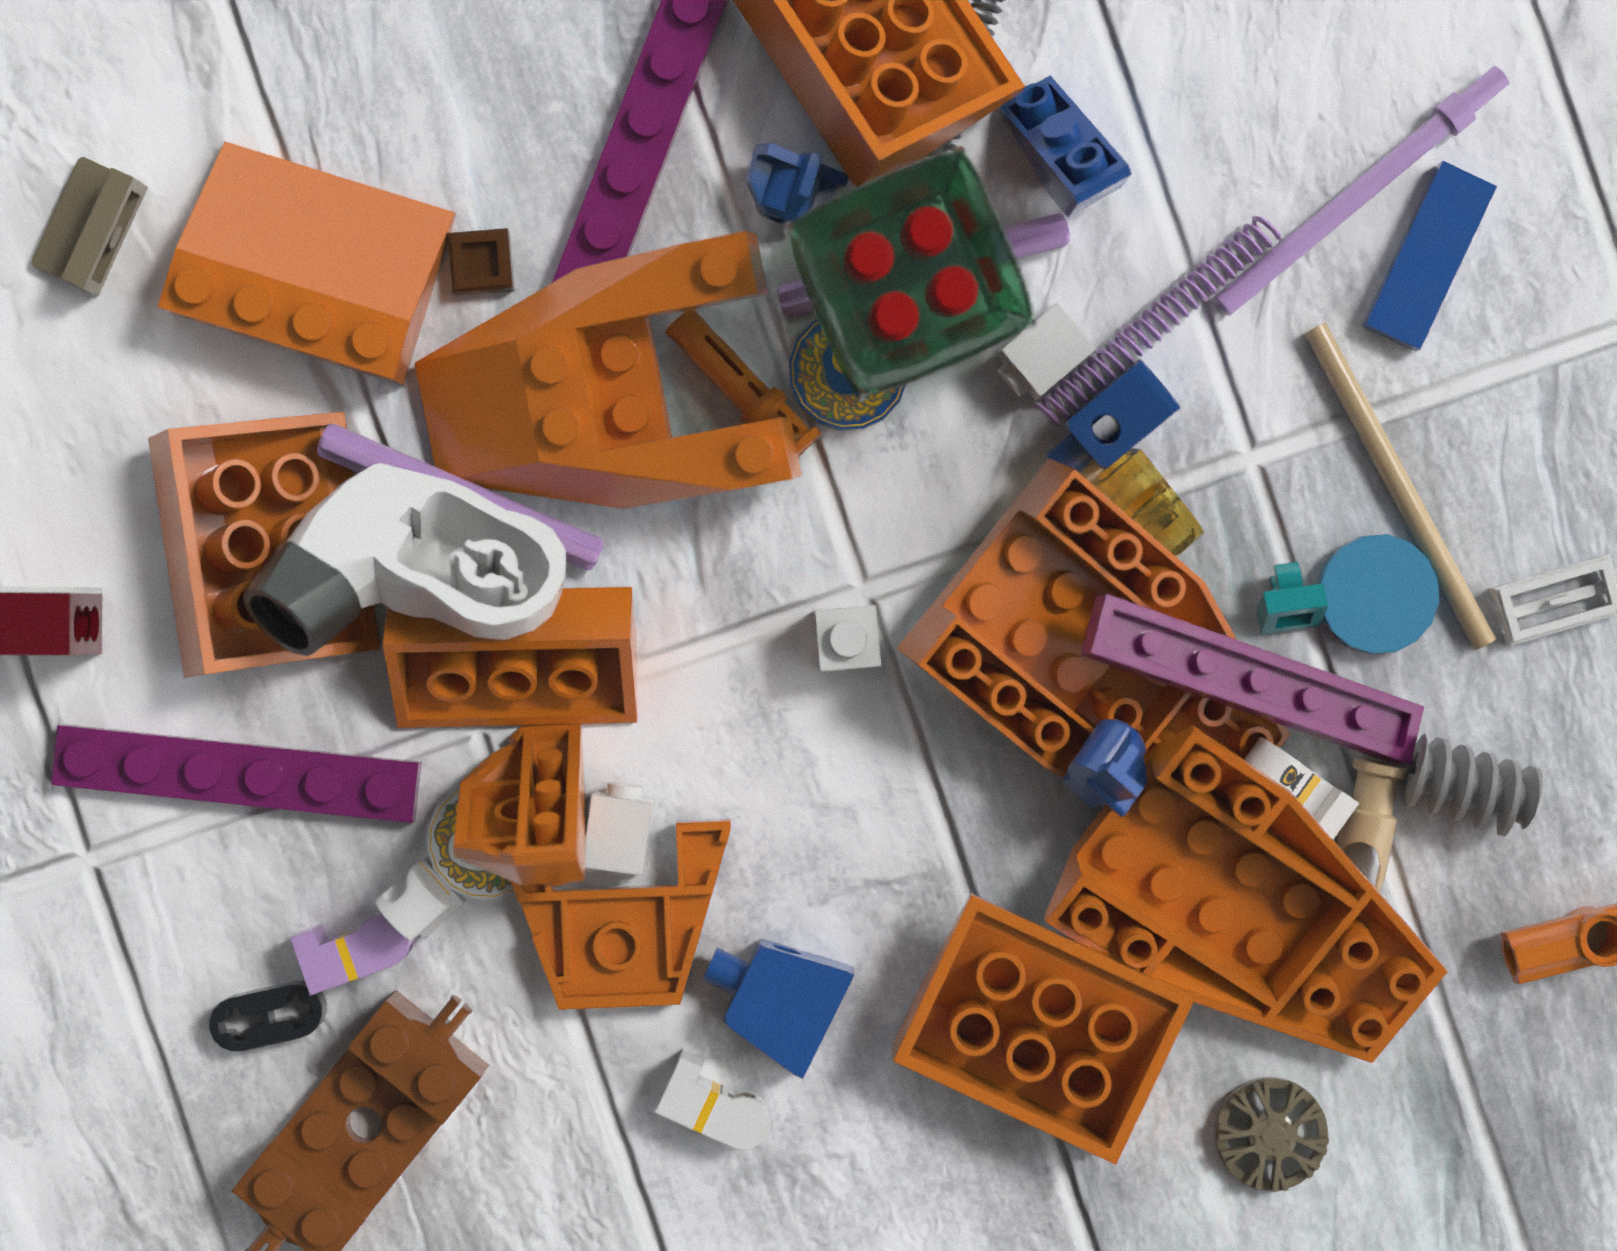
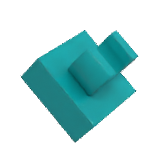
M1298 562L1274 565L1275 575L1269 578L1271 591L1263 592L1256 611L1260 634L1319 627L1328 608L1324 583L1303 586L1301 569Z

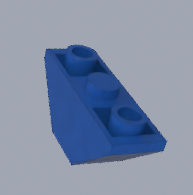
M1051 75L1037 83L1025 86L1020 94L999 107L1043 188L1068 218L1120 189L1132 175L1129 164Z

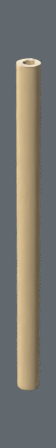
M1324 322L1309 330L1304 335L1421 552L1427 556L1438 577V583L1474 650L1492 643L1496 640L1495 635L1328 325Z

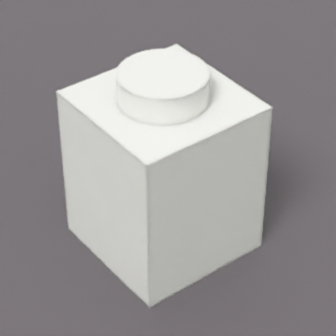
M1057 302L1001 349L997 356L1004 365L998 369V372L1019 397L1028 392L1036 401L1096 350V347Z
M876 605L814 611L820 672L881 666Z
M607 782L606 792L595 791L592 794L586 833L585 868L643 876L647 864L655 799L642 797V786Z

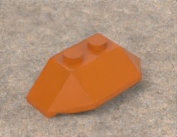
M581 724L520 727L509 737L510 744L490 754L460 782L453 846L454 856L461 861L520 885L541 884L555 887L572 881H585L586 801Z

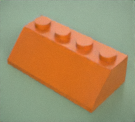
M632 587L563 588L561 598L549 619L533 631L506 640L474 637L434 618L411 617L387 607L382 645L397 728L637 723L636 626Z

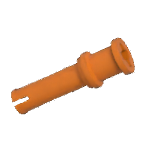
M696 309L684 311L667 328L665 334L674 340L743 414L740 418L743 424L791 416L798 458L822 435V432L817 427L809 428L785 402L787 395L782 389L778 390L776 387L769 389L736 352L706 323Z

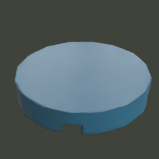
M1388 534L1359 536L1347 542V544L1345 543L1323 564L1317 584L1324 583L1328 608L1323 618L1324 624H1327L1330 632L1345 646L1369 654L1397 652L1418 641L1432 624L1439 604L1438 577L1427 556L1409 541Z

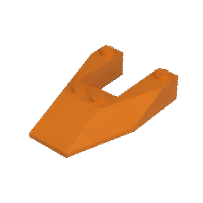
M743 231L678 244L578 268L416 361L414 364L435 467L486 489L622 509L747 488L802 476L791 416L672 438L650 322L651 317L768 295L757 234Z

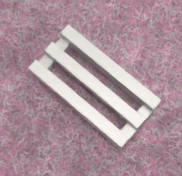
M1610 555L1598 556L1489 588L1492 600H1496L1498 611H1496L1498 621L1503 624L1505 634H1502L1505 646H1513L1617 615V578ZM1595 571L1600 572L1601 581L1519 605H1512L1510 596ZM1606 593L1607 604L1519 629L1517 618Z

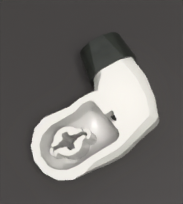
M379 463L344 481L305 515L289 539L276 548L247 588L243 601L252 619L272 640L283 648L304 656L314 654L359 616L361 608L380 602L393 611L411 617L434 618L474 637L506 640L535 630L553 615L561 598L565 581L566 549L551 527L531 516L507 511L471 489L453 481Z

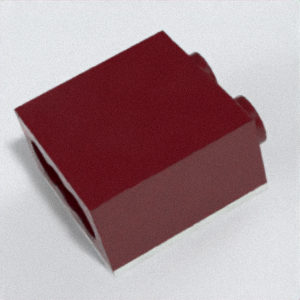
M0 586V655L73 656L102 654L103 588Z

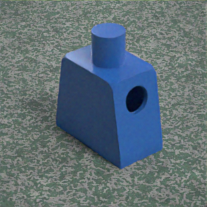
M1140 358L1066 420L1065 425L1072 433L1045 456L1047 459L1050 458L1069 466L1079 473L1094 461L1103 470H1106L1181 408L1180 404ZM1105 415L1114 417L1120 425V430L1108 440L1098 438L1092 428Z
M760 939L749 963L717 947L701 980L732 995L722 1020L729 1028L792 1074L803 1079L854 977V969L843 962Z

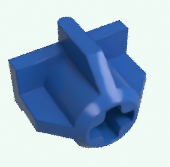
M769 142L755 144L752 153L753 158L745 179L756 204L755 207L761 216L786 226L798 228L828 213L837 187H846L849 177L844 172L822 164V157L818 152L797 154Z
M1105 719L1099 721L1068 766V772L1061 781L1090 807L1106 804L1116 814L1123 817L1147 783L1144 761L1146 748L1141 735L1134 728L1120 720Z

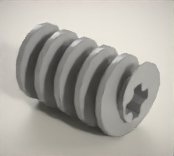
M1424 733L1415 745L1411 764L1407 766V777L1404 778L1405 806L1413 808L1421 795L1425 794L1428 795V813L1436 815L1445 801L1451 802L1452 821L1459 823L1470 808L1474 810L1473 823L1475 828L1482 830L1493 815L1497 817V835L1506 837L1514 823H1519L1521 829H1525L1536 815L1543 787V775L1541 769L1528 766L1521 771L1518 762L1510 759H1505L1498 764L1495 755L1482 752L1475 757L1472 748L1460 744L1451 750L1449 741L1437 737L1428 744L1427 736Z

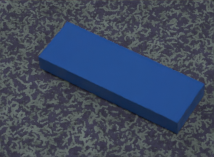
M1441 161L1437 165L1362 327L1415 352L1421 350L1497 188L1496 185L1448 162Z

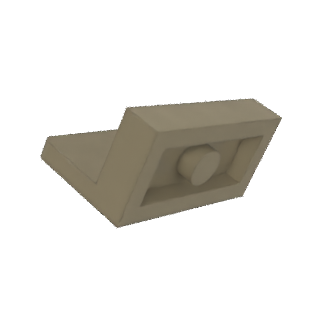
M80 157L74 166L32 258V265L99 296L148 186L112 167L109 169L90 159Z

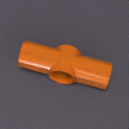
M1617 903L1598 908L1583 906L1563 917L1501 932L1502 943L1500 946L1505 965L1511 974L1513 982L1522 984L1594 965L1602 967L1617 965ZM1603 921L1607 928V938L1600 948L1591 951L1587 944L1588 932L1594 924Z

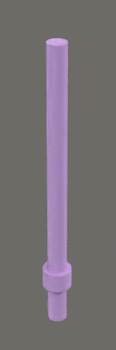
M1493 66L1461 94L1452 92L1434 107V116L1218 294L1215 300L1221 309L1231 316L1449 134L1457 136L1476 120L1475 112L1509 85V80L1504 72L1498 67Z

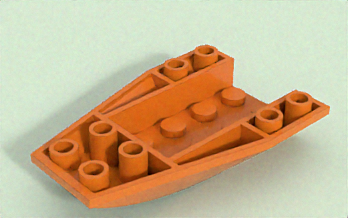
M1194 726L1187 728L1144 754L1147 775L1146 785L1123 817H1120L1108 805H1105L1075 843L1045 913V922L1077 943L1195 998L1194 1003L1373 1063L1447 974L1448 971L1291 791Z

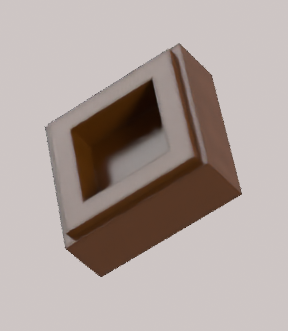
M508 228L447 233L452 292L455 296L515 291L511 239Z

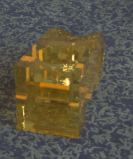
M1131 448L1106 470H1102L1089 481L1176 557L1204 534L1198 521L1142 449Z

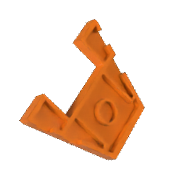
M731 819L676 822L678 884L554 889L553 887L541 884L520 885L510 881L531 930L533 943L559 1010L680 1005L731 831Z

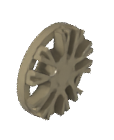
M1261 1077L1240 1085L1225 1099L1215 1121V1144L1223 1164L1239 1181L1258 1190L1272 1192L1289 1190L1288 1188L1300 1184L1307 1178H1311L1313 1173L1320 1168L1319 1164L1327 1153V1144H1329L1328 1126L1322 1108L1306 1089L1284 1078ZM1270 1088L1288 1091L1284 1105L1278 1110L1270 1107ZM1254 1091L1264 1108L1256 1113L1246 1098L1248 1094ZM1303 1099L1307 1106L1291 1120L1287 1115ZM1235 1106L1250 1117L1247 1126L1240 1129L1227 1125L1229 1115ZM1315 1119L1316 1137H1302L1298 1135L1297 1130L1302 1123ZM1240 1137L1247 1138L1248 1144L1227 1148L1226 1140ZM1296 1142L1313 1149L1309 1158L1293 1151ZM1254 1152L1257 1155V1162L1249 1174H1247L1235 1162L1246 1153ZM1286 1157H1291L1297 1161L1301 1168L1284 1177L1281 1170L1282 1160ZM1265 1159L1273 1160L1271 1179H1263Z

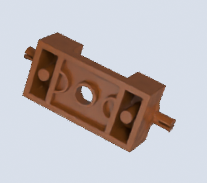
M397 990L381 1005L347 1047V1051L232 1189L231 1192L259 1213L264 1224L267 1225L245 1251H260L265 1243L269 1244L265 1251H278L285 1241L300 1246L305 1251H341L365 1222L375 1206L439 1127L446 1122L489 1067L487 1062L453 1036L467 1016L473 1012L467 1003L462 1006L451 1021L448 1020V1017L462 1001V999L455 995L450 997V1000L434 1020ZM359 1107L374 1109L382 1120L380 1134L373 1138L358 1136L350 1125L352 1111Z

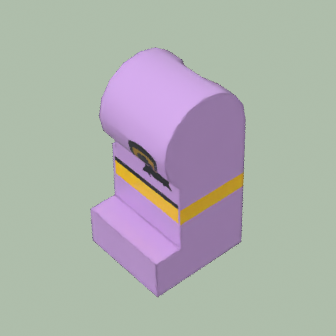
M381 911L365 921L360 928L330 939L327 938L323 924L300 931L290 938L310 996L394 966L409 954L414 947L416 939L415 937L413 940H409L388 922Z

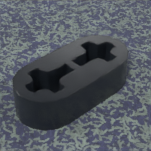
M291 981L238 993L226 998L214 1008L209 1019V1031L213 1040L221 1048L229 1051H245L299 1039L311 1034L324 1021L327 1013V1000L323 991L310 996L305 981ZM292 994H297L298 999L302 1003L311 1002L313 1011L304 1017L303 1025H298V1020L295 1016L275 1018L274 1010L288 1005L292 1001ZM233 1007H238L242 1016L262 1014L263 1022L255 1023L245 1030V1038H240L237 1029H227L225 1026V1020L233 1015Z

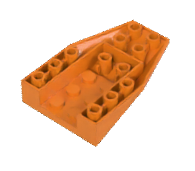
M1050 458L896 648L1051 773L1063 777L1068 772V766L1099 721L1105 719L1120 720L1134 728L1141 735L1146 752L1191 726H1194L1243 760L1260 737L1279 748L1290 737V733L1284 725L1081 655L1095 598L1103 594L1112 595L1236 639L1204 580L1079 472Z

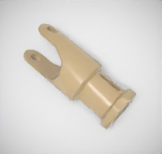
M1354 757L1352 767L1357 770V777L1352 798L1359 802V805L1338 832L1336 843L1343 851L1348 845L1358 842H1364L1376 850L1380 864L1375 888L1380 892L1382 883L1385 881L1398 820L1392 815L1399 780L1407 777L1408 769L1391 763Z

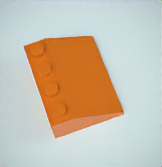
M733 0L859 193L908 169L1020 94L1025 88V85L968 0Z
M224 141L176 245L157 307L185 319L404 386L448 243L447 233H451L456 213Z
M344 411L170 428L148 438L184 678L380 649L374 605L361 608L360 614L355 620L314 654L304 656L293 653L272 640L252 619L243 601L247 588L276 548L289 539L305 515L344 481L354 476L353 470L322 458L317 453L320 438L329 424H336L347 429Z
M971 893L917 991L892 1044L893 1062L1116 1165L1195 998Z

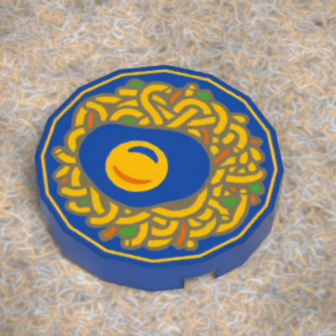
M851 310L850 312L833 311L812 321L796 339L789 359L790 387L799 407L816 423L838 431L865 429L884 420L900 402L908 380V367L892 372L888 360L906 353L901 342L883 343L873 338L866 326L867 314L858 310ZM850 313L866 347L864 352L853 356L838 325V321L847 317Z

